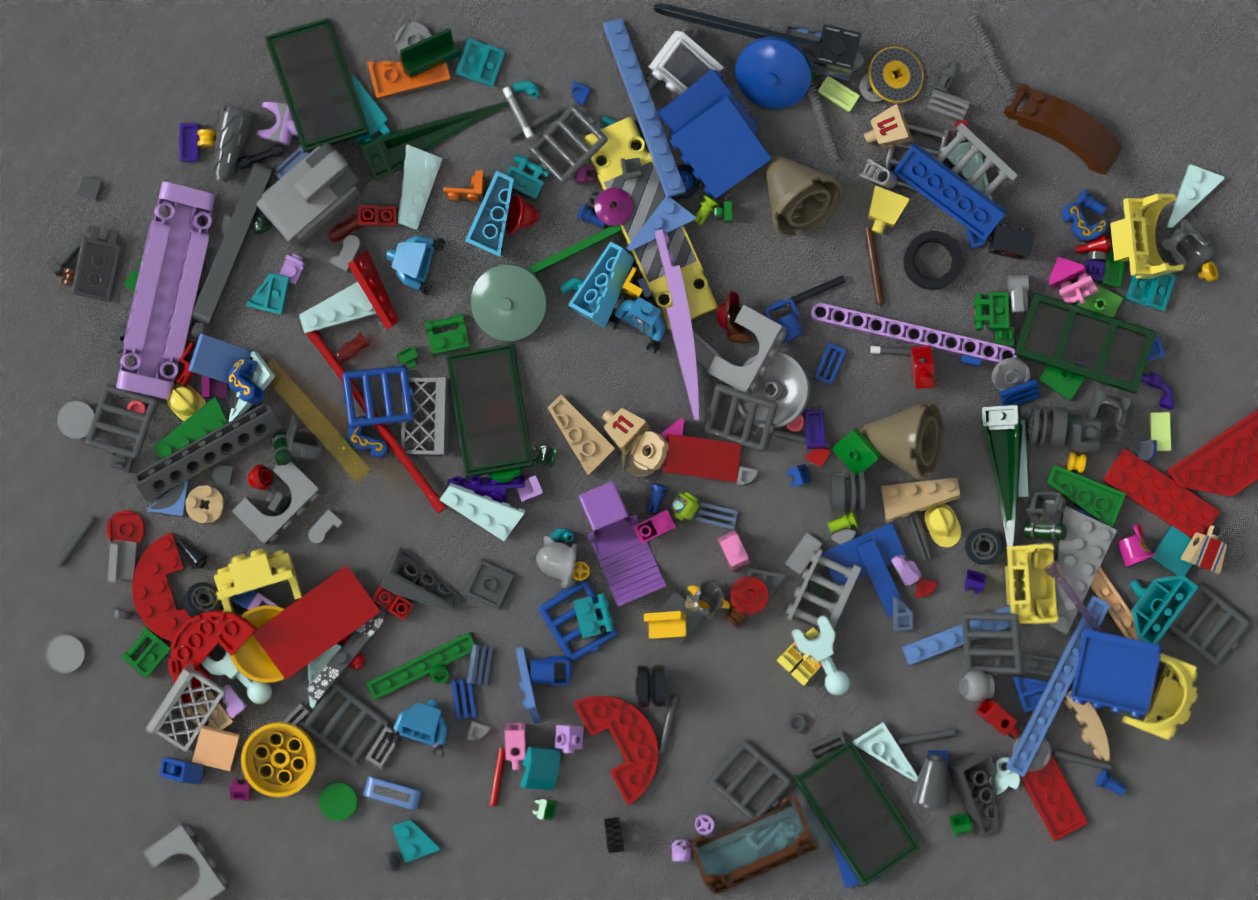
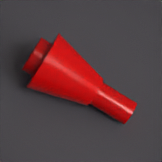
M1104 234L1087 244L1075 246L1077 254L1088 251L1109 253L1112 245L1110 237L1106 238Z
M349 636L342 640L344 644L349 639ZM359 652L349 664V668L355 671L360 670L365 666L364 663L367 660Z

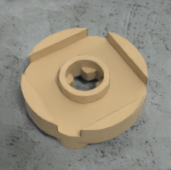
M648 431L643 435L637 436L631 448V455H634L635 459L633 461L638 468L648 471L660 469L667 455L668 443L660 434ZM651 448V454L648 456L647 449Z
M208 485L194 488L185 500L186 511L196 522L202 524L213 523L223 514L225 504L223 495L219 490ZM202 500L210 501L208 504L209 509H201Z

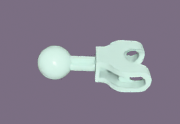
M823 615L817 619L820 633L815 639H806L798 629L792 631V636L801 652L812 655L816 662H821L827 674L825 687L828 692L833 695H842L848 690L850 681L844 672L837 670L830 656L834 654L832 644L835 639V633L829 621Z
M227 651L224 658L220 661H215L208 656L202 662V665L213 675H227L230 679L237 678L248 688L247 695L253 703L263 704L271 698L272 688L270 684L256 682L242 675L234 666Z

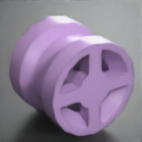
M706 814L698 816L695 820L696 830L703 835L711 833L714 828L713 819Z

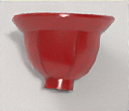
M513 195L510 199L506 220L509 234H513L518 229L529 228L540 220V212L535 210L529 202L522 200L519 195Z

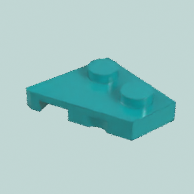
M273 272L270 273L264 283L256 290L253 297L246 303V306L280 315L283 314L290 277Z
M411 819L392 826L404 862L440 850V847Z

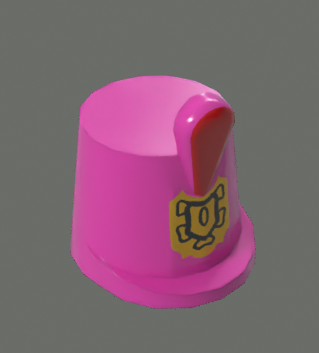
M1140 524L1134 525L1136 535L1118 542L1125 567L1135 565L1156 555L1155 552L1151 553L1146 544Z

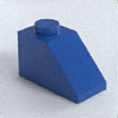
M163 757L159 776L182 783L200 785L204 765Z

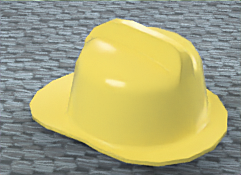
M176 384L172 388L170 400H167L170 409L182 421H186L202 408L206 401L190 385L187 384L184 387L181 384Z
M945 503L928 507L924 519L932 539L941 547L954 546L961 538L962 532L954 511Z

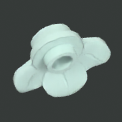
M1001 757L994 764L996 768V776H994L995 787H997L996 795L1004 792L1008 786L1017 789L1020 783L1018 774L1008 769L1003 770L1001 767L1003 763H1008L1010 759L1008 757Z

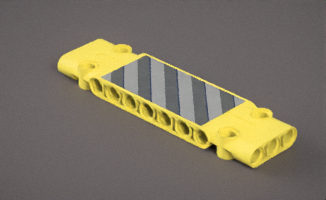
M633 117L625 118L601 129L600 131L608 138V141L591 157L603 190L619 188L628 193L632 199V214L625 223L620 225L628 245L666 197L650 152H648L645 146V142ZM592 133L585 136L582 140L591 148L599 139ZM639 142L642 145L641 149L633 150L631 148L632 143ZM640 157L643 177L624 180L621 158L626 160ZM598 158H605L607 163L604 166L597 165L596 161ZM614 202L610 204L612 209H615L618 206ZM684 226L667 233L670 243L667 244L668 252L672 251L674 263H671L672 267L680 265L690 318L693 320L715 310L718 305L703 274V268ZM654 240L631 252L642 277L645 278L657 307L662 311V318L669 330L671 328L666 308L673 307L657 242ZM696 280H701L704 282V287L696 289L693 283ZM663 295L667 296L670 300L666 305L659 303V298Z

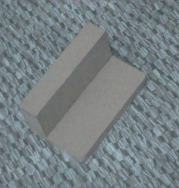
M113 540L110 543L108 581L116 582L118 578L133 580L137 542Z

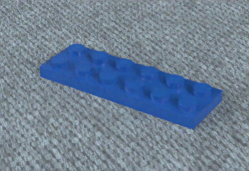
M916 143L911 146L893 171L895 175L984 241L1007 212Z

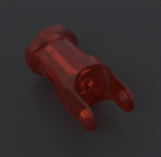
M352 213L350 218L342 223H337L328 232V237L332 242L336 243L341 239H345L356 229H361L362 226L358 225V220Z
M359 332L356 338L343 344L342 348L337 351L336 356L341 362H346L350 358L356 357L357 353L363 348L371 345L362 333Z

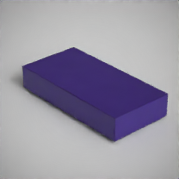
M179 123L180 162H199V147L197 146L199 141L197 134L200 128L199 123Z
M823 410L804 411L806 449L826 448Z

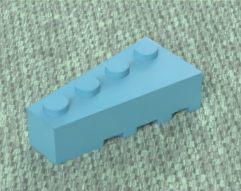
M496 170L465 241L500 257L514 177Z
M610 242L568 305L581 316L605 328L635 258L622 247Z

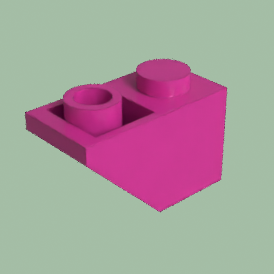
M665 510L637 524L633 529L640 543L643 544L674 529L676 526L668 510Z

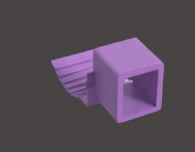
M611 481L579 495L578 497L593 529V533L588 534L589 540L617 605H623L665 587V582L648 543L641 544L633 529L634 526L639 524L636 514L629 517L615 482Z

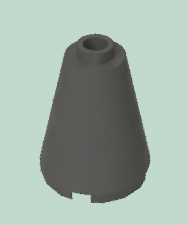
M932 753L926 757L911 794L910 800L913 804L917 805L919 802L923 804V808L941 810L944 809L945 805L949 806L946 759L941 754Z

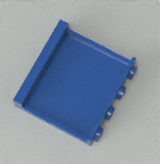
M708 69L707 73L673 101L656 111L665 125L674 134L721 101L720 98L727 94L755 133L759 130L756 126L758 123L751 114L748 116L745 112V105L741 100L737 101L733 96L735 93L728 84L725 86L721 81L723 79L722 75L713 69Z
M727 94L720 98L721 101L676 133L673 134L672 132L670 134L672 138L670 142L676 150L680 149L683 153L681 158L687 166L691 164L694 169L692 173L698 181H703L705 192L708 196L713 195L715 199L771 160L770 154Z
M1083 628V642L1072 692L1068 697L1074 698L1073 702L1085 704V701L1093 702L1092 706L1103 709L1104 705L1112 707L1111 711L1123 713V710L1131 711L1130 715L1142 718V714L1148 715L1163 646Z

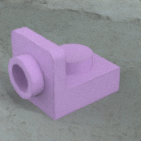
M292 254V256L286 255V261L279 274L289 276V282L297 285L306 264L302 262L303 258L295 254Z

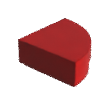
M815 449L808 453L805 459L822 468L831 451L828 449Z
M919 579L915 597L920 598L931 594L938 582Z

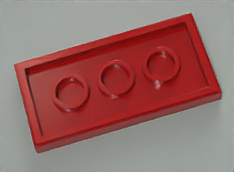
M667 434L666 442L669 448L664 460L663 472L737 482L741 451L740 444Z
M1052 754L1048 764L1041 770L1027 771L1024 777L1019 775L1053 841L1088 824Z

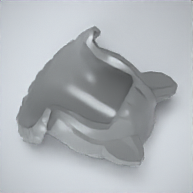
M544 536L545 546L538 551L536 563L543 573L560 579L562 581L561 587L565 588L570 584L574 573L577 544H573L570 548L563 543L555 542L550 536Z

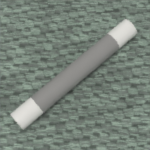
M510 87L504 88L503 92L526 138L531 139L534 135Z

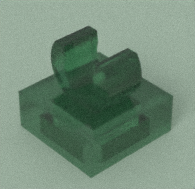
M541 444L540 447H535V450L539 452L538 457H533V460L537 464L552 468L557 449Z

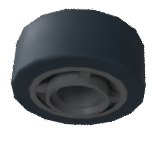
M981 528L974 530L965 541L967 556L977 564L986 565L993 563L1002 553L1003 543L1001 537L991 529ZM981 541L988 543L989 547L986 552L979 549Z
M206 582L196 583L191 586L183 602L187 614L193 618L204 612L219 610L222 601L217 598L216 592L218 589ZM199 599H203L206 604H202Z

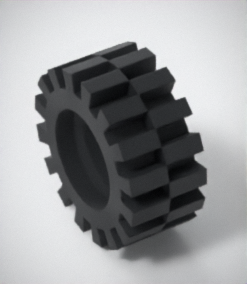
M620 817L604 819L608 853L624 852Z

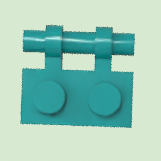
M516 154L513 161L519 164L518 168L510 165L506 172L507 175L514 177L512 188L536 200L544 185V182L538 178L540 175L548 178L550 172H547L541 164L537 165L529 161L528 157H521ZM526 167L534 171L533 176L523 172L524 168Z
M605 593L597 595L598 603L593 604L592 596L573 601L582 638L601 634L599 626L605 625L606 632L614 630L612 624L614 620L610 616L608 608L610 605L609 601L606 600ZM601 608L602 620H597L595 609Z

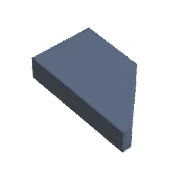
M893 595V630H913L912 609L897 596Z

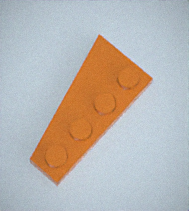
M367 61L377 99L451 80L446 62L410 78L401 66V62Z

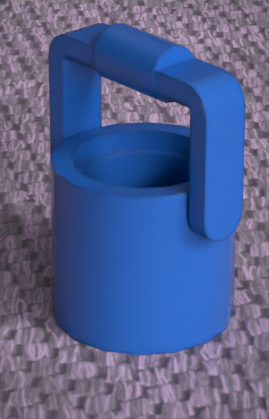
M792 299L777 301L764 311L765 316L771 319L769 312L783 308L784 305L790 304L793 313L776 320L777 323L787 328V334L781 342L782 344L804 334L798 321L800 315Z
M549 656L547 659H531V684L569 685L570 677L572 676V665L569 664V657ZM555 662H565L564 676L566 679H555Z

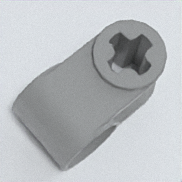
M867 159L865 169L859 174L860 177L885 189H892L897 184V177L894 173L870 159Z

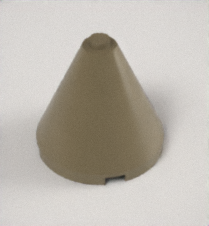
M771 155V160L765 163L773 224L781 235L793 237L797 235L795 233L797 231L804 230L807 233L823 223L838 206L839 202L836 199L838 194L842 195V188L834 177L781 155Z
M920 403L865 424L859 430L884 458L913 477L927 480V474L933 475L940 458L943 434L938 433V423H943L942 415L936 403Z

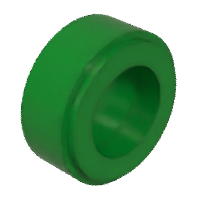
M443 664L434 665L429 672L431 680L436 684L446 682L450 676L448 668Z

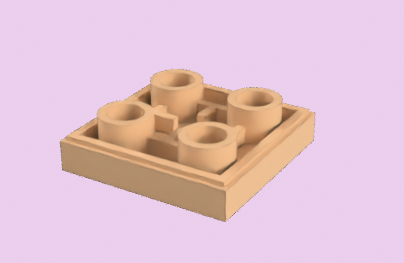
M202 725L192 762L230 771L239 734Z

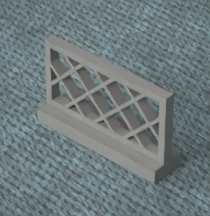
M446 377L408 378L409 382H415L419 386L413 393V397H411V400L413 399L419 406L413 412V417L421 409L428 417L421 424L414 417L413 420L419 426L412 433L406 428L409 421L401 422L402 448L407 454L448 455L450 379ZM429 382H436V390L430 395L424 387ZM421 390L428 396L422 404L414 398ZM402 392V414H405V407H404V400H403V392ZM430 400L435 403V410L431 414L424 408ZM429 419L435 423V428L430 433L423 427ZM420 428L427 434L421 442L413 436ZM412 438L418 445L413 450H406V442ZM429 438L434 441V451H428L423 446Z
M190 663L184 668L145 729L150 733L154 731L185 752H187L200 732L201 726H204L226 692L225 689L194 670L195 667ZM195 677L200 680L202 687L193 688L192 678ZM214 689L219 692L218 697L209 699L207 690ZM203 691L205 700L196 701L194 692ZM190 693L192 702L183 704L181 695ZM206 703L208 712L199 714L197 705ZM193 706L196 715L186 716L184 707ZM180 708L182 717L173 718L172 709ZM197 718L198 727L190 729L188 720ZM184 721L186 730L177 731L175 722ZM171 723L173 732L166 733L160 728L163 724ZM187 733L189 740L187 745L179 741L178 735Z

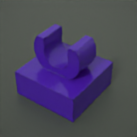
M1086 259L1084 267L1088 272L1087 275L1091 276L1093 281L1102 282L1106 262Z
M968 569L965 575V591H968L969 587H973L977 595L979 590L984 589L986 575Z

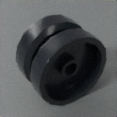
M637 665L636 695H638V707H649L650 695H654L655 707H666L665 665H654L653 677H649V667L647 665Z

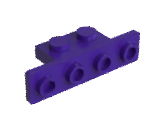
M520 475L517 478L511 479L512 481L497 482L490 477L481 476L471 478L454 477L448 479V486L450 483L472 490L475 494L483 497L486 495L494 501L507 503L506 488H524L525 476Z

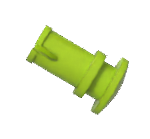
M703 195L705 201L700 203L701 207L695 215V222L701 226L710 212L714 211V206L719 207V204L713 198Z
M849 510V515L844 514L841 518L827 522L831 534L844 528L850 529L852 525L858 528V521L854 512Z

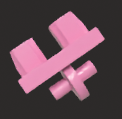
M1083 273L1079 275L1078 281L1073 284L1071 281L1062 283L1059 293L1066 303L1072 304L1080 300L1081 304L1084 305L1086 304L1085 297L1097 292L1098 289L1091 276Z

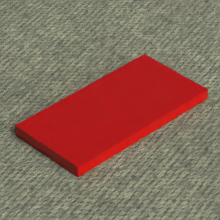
M346 565L259 627L253 633V636L284 679L287 680L381 611Z

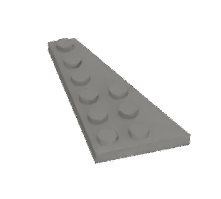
M1065 506L1062 524L1066 525L1067 536L1065 540H1060L1055 576L1058 620L1057 622H1050L1049 626L1067 634L1117 530Z

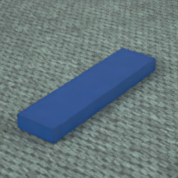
M871 539L856 546V549L889 617L893 615L892 596H897L901 601L902 599L874 539Z

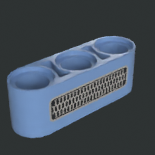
M368 776L363 795L417 810L422 791Z

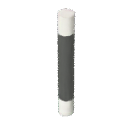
M870 346V353L911 356V348Z

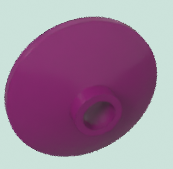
M619 188L604 190L595 201L597 217L601 222L609 226H618L625 223L633 211L631 197ZM613 202L618 205L615 209L610 207V204Z

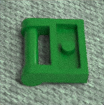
M463 313L437 321H425L432 355L470 347ZM459 323L460 329L438 334L433 332V329Z
M145 627L142 630L141 636L127 652L121 655V658L145 678H148L172 648L149 628ZM150 638L152 642L135 661L132 657L145 641Z

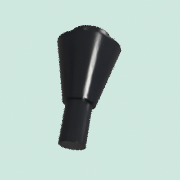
M183 538L177 542L185 551L193 569H201L207 564L208 555L190 546Z

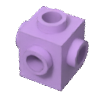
M556 725L555 748L563 749V753H574V749H582L584 726Z

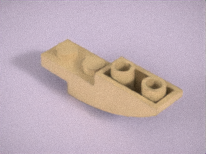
M1067 690L1063 700L1064 704L1069 710L1072 708L1076 712L1075 718L1081 725L1085 724L1080 729L1082 732L1081 738L1087 745H1092L1095 749L1092 752L1099 760L1103 759V761L1107 762L1110 759L1109 745L1105 729L1098 714L1088 701H1085V704L1073 702L1074 698L1068 697L1071 691Z

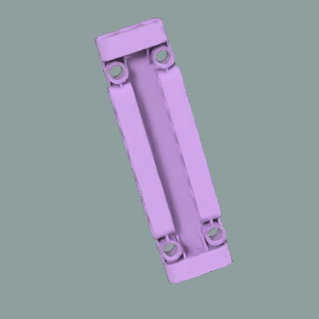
M162 182L158 203L154 209V220L151 221L128 319L123 342L124 353L120 359L121 367L116 388L170 400L174 379L178 373V362H180L179 359L183 355L208 245L209 234L207 232L212 223L211 214L216 197L215 194L169 182ZM162 207H166L168 209V215L166 217L162 216L160 213ZM199 216L205 219L204 226L198 224L197 219ZM129 356H132L135 360L134 365L131 367L126 363ZM166 365H170L172 368L170 375L164 373Z

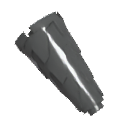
M218 105L215 157L212 171L216 175L215 179L227 181V178L233 176L238 158L250 133L256 114Z

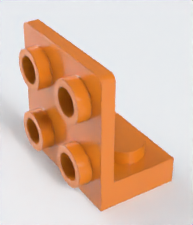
M475 170V175L471 177L472 189L444 187L443 192L446 197H449V200L460 201V198H468V201L479 202V199H484L485 174L481 170Z

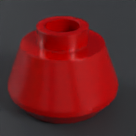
M262 464L255 466L248 474L249 485L259 490L270 488L273 480L271 471Z

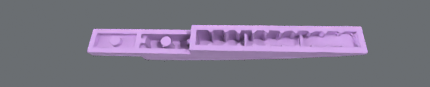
M658 230L654 234L673 307L666 308L693 418L694 420H699L696 355L685 286L680 265L674 267L671 265V263H674L672 251L668 252L667 244H670L668 235L663 233V230Z

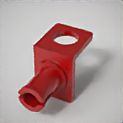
M190 342L179 361L184 363L183 366L185 367L175 380L184 387H186L194 372L188 371L190 364L186 362L196 346L192 342Z

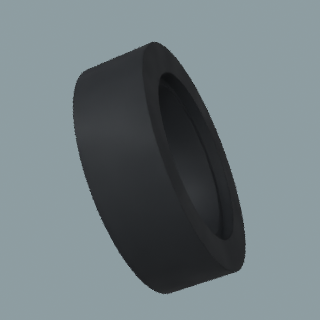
M928 231L918 235L908 245L904 254V268L907 276L915 285L927 290H938L952 283L960 273L963 262L962 252L958 243L951 236L940 231ZM929 242L939 243L949 251L951 267L946 275L941 278L930 279L919 273L915 266L914 258L917 249L923 244Z

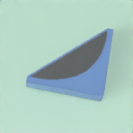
M189 481L182 482L150 506L148 511L184 516Z

